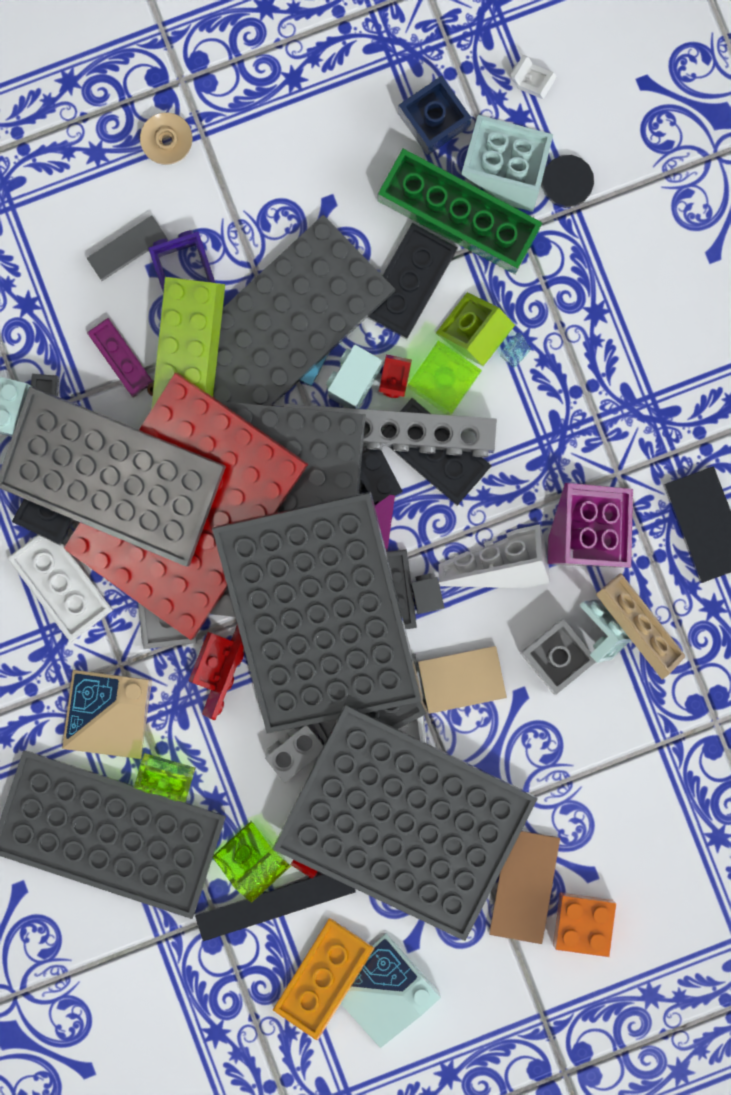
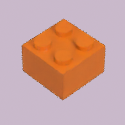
M560 892L553 947L561 951L609 957L616 902L611 899Z

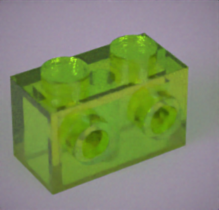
M144 753L134 788L145 793L157 794L170 800L186 803L196 767Z

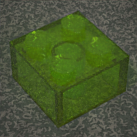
M438 340L408 383V389L444 414L453 415L480 376L482 370Z

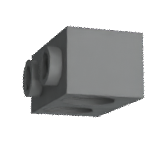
M308 725L293 728L287 733L290 737L283 744L278 740L266 750L269 753L265 757L266 761L284 783L316 759L324 746ZM303 735L309 736L312 740V747L306 751L301 750L297 745L298 738ZM286 752L291 756V764L288 767L278 765L276 758L279 753Z

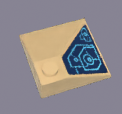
M73 670L62 749L142 759L152 680Z

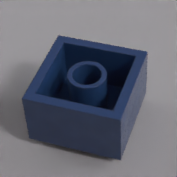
M442 75L398 105V115L427 156L471 125L472 117Z

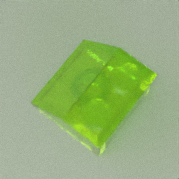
M252 821L246 824L213 856V859L233 887L251 903L291 867L281 853L273 850V843Z

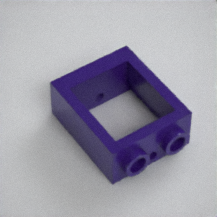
M185 231L180 233L176 239L170 241L168 239H161L154 242L153 246L148 248L163 294L166 276L159 257L195 245L197 246L208 282L216 283L199 232Z

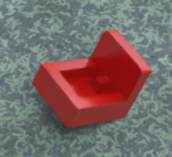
M386 354L379 392L384 393L389 398L404 397L412 359Z

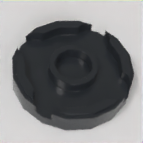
M561 155L553 159L544 170L542 178L544 193L547 199L554 205L563 208H571L584 203L590 196L594 186V174L589 164L582 158L574 155Z

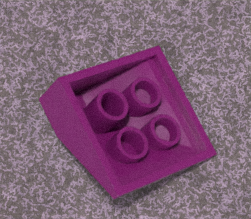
M565 483L548 537L547 564L631 568L633 489Z

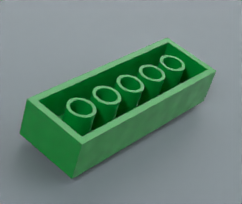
M404 148L401 150L378 192V202L516 275L543 224V222Z

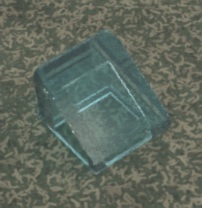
M517 333L502 349L500 357L515 368L530 352L531 348L523 335Z

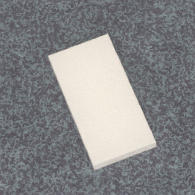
M37 535L7 559L67 639L73 642L111 613L113 609L74 557L64 549L65 545L63 543L59 546Z

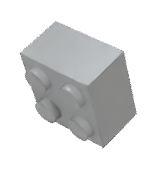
M564 619L558 621L520 653L553 694H558L596 662L590 656L591 651Z

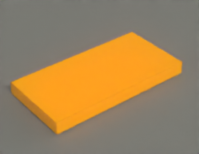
M329 918L279 998L273 1011L313 1039L318 1040L375 947Z

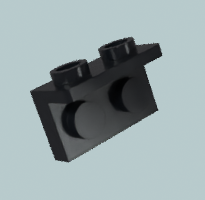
M370 449L362 453L360 480L364 488L360 490L362 493L371 491L375 506L389 495L397 496L403 493L381 450Z

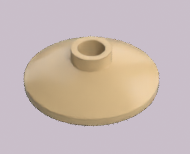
M159 113L152 116L146 121L140 133V143L144 153L149 159L158 164L170 165L181 161L189 153L192 146L193 137L190 126L182 117L173 113ZM169 137L172 139V142L169 145H164L163 139Z

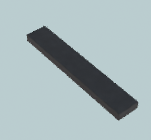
M321 874L313 879L308 878L197 914L195 918L202 940L207 941L355 893L356 890L325 874Z

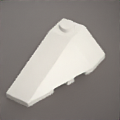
M540 524L513 530L506 533L507 538L496 543H493L492 540L484 543L485 548L474 553L467 551L440 563V586L528 588L550 583L548 558Z

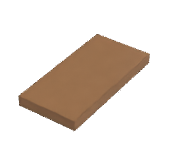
M521 831L499 874L489 935L542 944L560 843L559 837Z

